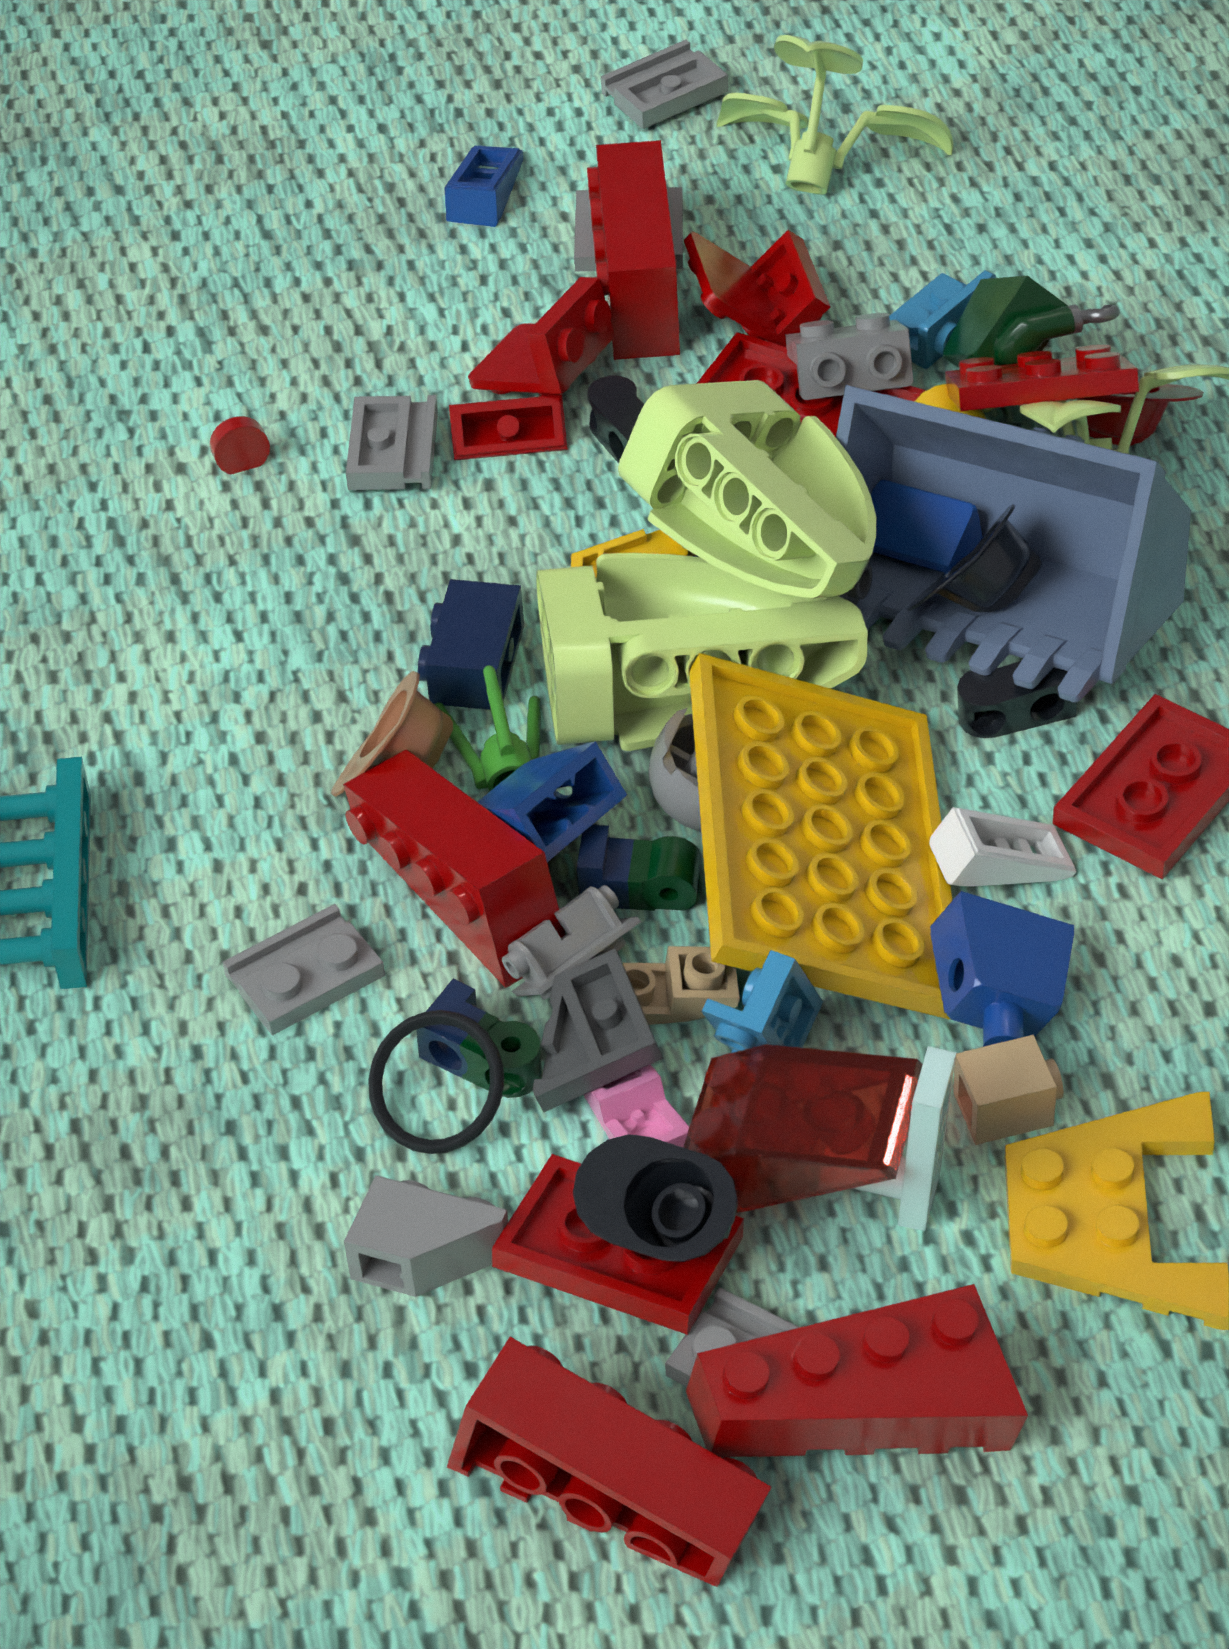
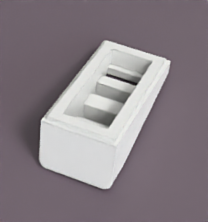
M953 807L929 840L930 848L947 884L988 886L1053 882L1073 877L1077 872L1055 826L1051 824ZM1030 846L1034 847L1037 854L1032 852Z

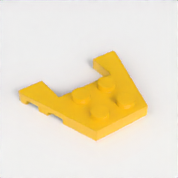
M1192 1093L1005 1145L1004 1162L1011 1273L1100 1297L1102 1292L1142 1303V1309L1167 1316L1172 1311L1204 1320V1326L1219 1330H1229L1228 1263H1154L1152 1261L1142 1155H1213L1215 1140L1210 1093Z

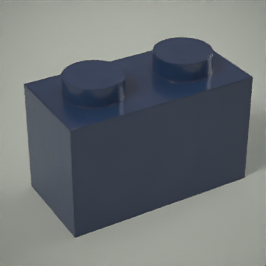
M450 579L443 603L436 602L432 609L430 624L431 645H422L418 658L419 681L427 682L429 701L433 704L442 703L444 706L491 710L483 674L484 668L491 665L495 668L504 702L525 626L521 585Z

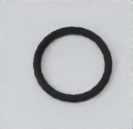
M437 1010L422 1012L405 1019L384 1038L372 1060L368 1084L369 1099L373 1113L383 1130L392 1139L412 1151L427 1154L447 1153L466 1146L481 1135L491 1123L501 1103L504 1089V1066L497 1046L485 1029L476 1021L460 1013ZM444 1024L455 1026L467 1032L478 1042L486 1055L489 1065L490 1087L481 1113L471 1125L460 1133L445 1139L429 1140L416 1137L404 1131L393 1120L387 1110L383 1097L382 1079L385 1065L391 1052L404 1037L414 1030L428 1025Z

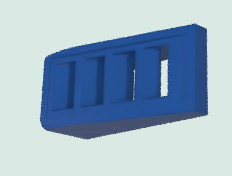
M490 146L472 147L444 187L447 222L496 227L503 215L521 168L523 150H520V148ZM479 166L497 167L498 169L479 168Z

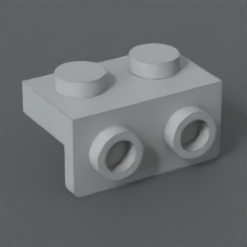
M888 313L860 315L855 317L856 325L834 328V322L830 320L800 324V333L786 334L788 358L797 365L800 396L804 400L844 395L845 385L869 391L912 385L913 372L909 329L897 320H890Z

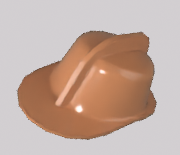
M415 671L410 672L397 686L385 705L373 731L352 756L332 787L331 794L337 797L345 791L344 783L405 749L432 769L436 765L452 733L453 721L447 714L417 691L419 673Z

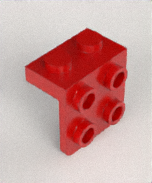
M787 230L752 266L747 265L694 231L684 239V244L690 257L688 266L697 276L703 292L700 298L704 306L720 319H724L727 316L739 323L749 336L787 347L786 334L800 333V324L819 321L822 315L831 308L804 240L790 230Z
M580 277L535 324L524 323L514 327L469 373L468 379L471 388L491 390L495 394L531 392L538 393L540 396L559 395L567 391L574 380L589 364L596 360L602 350L615 338L611 323V309L605 300L600 278Z

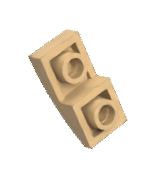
M668 946L665 963H623L649 1025L688 1022L705 1018L701 1011L707 999L732 1008L738 1007L740 997L736 968L711 962L710 947Z

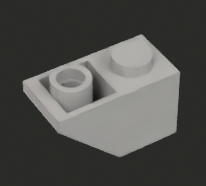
M375 1175L344 1240L350 1279L417 1297L492 1265V1247L508 1223L507 1209L496 1207L492 1203L477 1197L465 1199L434 1191L416 1181L403 1180L400 1182Z

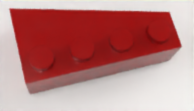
M661 140L596 145L597 167H587L596 276L600 278L604 296H608L611 309V323L615 338L612 340L614 360L680 355L676 261Z
M407 749L343 784L350 810L346 811L345 817L355 838L363 845L369 843L505 988L523 978L521 976L519 979H515L503 965L502 958L509 953V944L519 939L544 920H550L560 938L566 935L554 914L559 910L545 852Z
M975 1284L697 1353L686 1388V1394L705 1447L719 1457L805 1456L807 1450L844 1449L845 1455H874L876 1449L917 1448L918 1454H946L951 1447H983V1452L1008 1451L1012 1449L1028 1417Z
M509 1337L466 1404L447 1464V1468L469 1477L475 1466L501 1476L504 1480L500 1485V1491L526 1503L532 1494L544 1495L559 1502L561 1509L566 1514L567 1521L591 1532H608L612 1526L626 1532L624 1542L627 1548L715 1587H718L772 1488L770 1485L759 1480L755 1472L743 1462L730 1457L721 1458L693 1442L689 1434L675 1423L651 1418L627 1404L625 1398L614 1388L603 1383H590L564 1368L559 1359L548 1350L534 1345L526 1346L512 1337Z

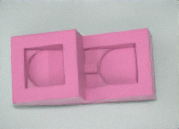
M651 1064L584 1094L585 1099L609 1139L628 1134L647 1136L697 1152L693 1130L665 1099L661 1076Z

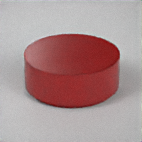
M237 416L223 421L215 428L210 438V450L218 467L231 475L262 466L269 456L270 443L259 422L250 417Z

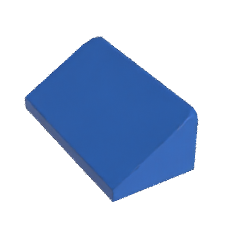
M880 480L871 493L877 517L874 553L946 573L970 553L983 538L978 509L972 503L887 480Z

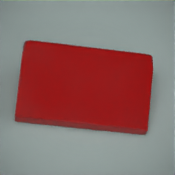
M562 394L449 405L454 461L568 450Z

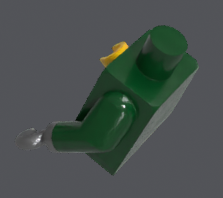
M1029 276L981 279L945 346L943 355L958 368L959 361L982 357L994 358V365L1018 363V354L1043 351L1050 339L1080 333L1083 330L1084 324L1102 323L1116 319L1120 314V310L1115 305H1104L1101 309H1085L1080 311L1076 304L1068 306Z

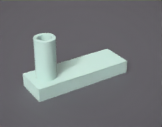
M927 1047L912 1101L906 1157L830 1140L823 1161L821 1181L900 1199L898 1226L925 1231L940 1177L956 1052Z

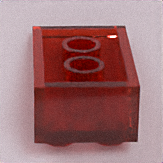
M769 1044L713 1057L710 1060L683 1148L703 1153L722 1163L734 1179L738 1197L736 1214L896 1179L910 1126L912 1101L923 1064L914 1058Z

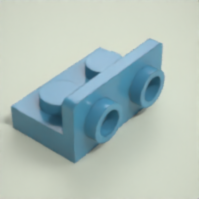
M984 270L966 285L941 273L889 316L890 320H897L909 329L912 363L928 369L944 356L943 350L981 279L996 278L995 274Z
M770 950L763 967L755 968L745 984L742 996V1003L745 1006L743 1011L707 999L701 1012L716 1030L714 1037L727 1045L729 1049H732L729 1057L733 1061L759 1073H767L770 1065L790 1072L798 1059L823 1001L796 959Z

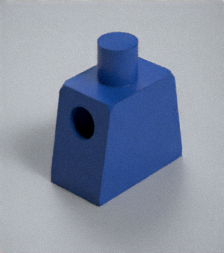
M594 741L528 761L477 802L544 851L548 862L624 799L627 793L598 744ZM572 787L571 795H563L556 791L558 788Z
M960 891L930 926L944 1012L951 1020L983 1029V1047L1030 1035L1035 1037L1059 1012L1063 1003L1074 938V925Z

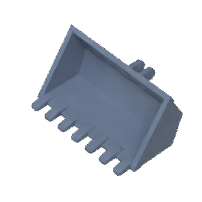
M845 385L836 438L863 475L870 495L880 480H887L972 503L978 509L982 537L1006 509L1014 504L1015 508L1008 520L1027 541L1029 546L1039 555L1042 562L1040 570L1018 598L1005 608L993 612H973L935 593L924 603L908 612L906 610L908 606L940 578L944 572L872 552L868 562L873 572L871 587L867 596L862 600L859 599L856 606L861 610L867 630L880 617L893 620L883 634V642L886 647L896 650L904 649L922 629L935 632V635L925 648L926 657L930 660L940 663L946 662L965 642L973 643L979 646L969 660L971 671L984 676L990 675L1009 654L1021 657L1023 659L1013 673L1014 684L1032 689L1039 684L1053 667L1068 671L1058 686L1059 697L1071 702H1078L1099 680L1113 684L1126 670V665L1183 603L1191 510L1165 479L1166 471L1155 460L1085 444V440L1082 437L1066 435L1063 438L1053 436V432L1041 427H1034V430H1028Z

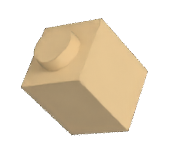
M1034 1035L956 1053L953 1093L975 1145L1054 1126L1056 1100L1063 1098V1082L1056 1062L1052 1058L1044 1059Z

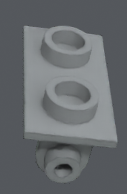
M603 885L599 889L594 887L587 888L582 894L554 913L566 932V935L562 938L559 937L550 920H544L508 945L509 953L502 958L503 965L512 977L519 979L522 976L525 980L512 992L516 996L541 995L542 999L550 998L555 975L615 948L618 952L626 944L622 935L641 921L638 917L621 919L617 917L614 909L619 906V901L615 893L608 886Z

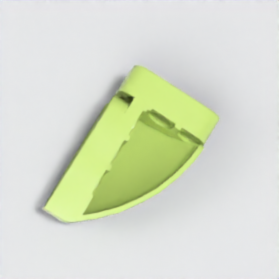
M759 380L669 385L654 392L644 404L621 456L618 472L619 476L653 508L648 516L649 522L682 547L714 567L745 582L774 592L803 598H821L842 595L855 586L861 578L873 552L876 539L877 517L872 497L863 475L837 438L816 416H806L801 423L800 415L765 382Z
M649 553L602 554L596 561V578L592 566L536 571L543 656L557 745L614 740V735H618L620 747L624 751L654 747L655 741L665 724L677 711L687 708L684 715L692 714L689 669L699 653L830 689L859 673L866 662L868 631L861 610L852 602L839 596L803 598L774 592L745 582L714 567L700 557Z

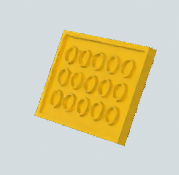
M699 653L689 669L711 962L753 971L757 967H763L770 950L796 959L814 987L951 1020L943 1008L930 935V926L952 902L951 886L947 884L929 845L931 835L942 821L927 715Z

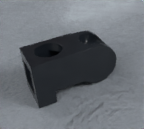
M609 375L595 380L588 387L587 397L592 407L589 427L592 434L619 463L644 404L637 397V387L633 381L623 376Z
M1021 661L996 668L990 675L986 676L969 670L960 678L957 686L959 724L966 733L974 737L986 739L1076 717L1077 702L1061 699L1058 694V686L1068 671L1053 667L1036 687L1028 689L1014 684L1013 673ZM987 712V713H990V714H988V715H982V714H980V713Z

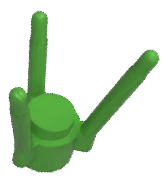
M488 665L484 668L483 674L496 734L486 740L484 749L481 752V759L442 703L434 705L453 721L450 739L471 769L475 787L477 789L488 787V790L491 791L523 764L532 759L539 758L541 701L538 696H531L529 698L525 742L517 734L510 732L496 671L493 666Z

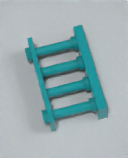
M81 756L57 759L56 785H47L45 792L0 796V821L48 817L50 823H55L54 831L45 832L43 839L0 842V868L46 864L48 870H53V879L43 880L42 886L0 890V916L45 912L47 918H52L51 928H42L41 935L0 939V965L43 961L45 967H55L60 989L87 987L91 794Z

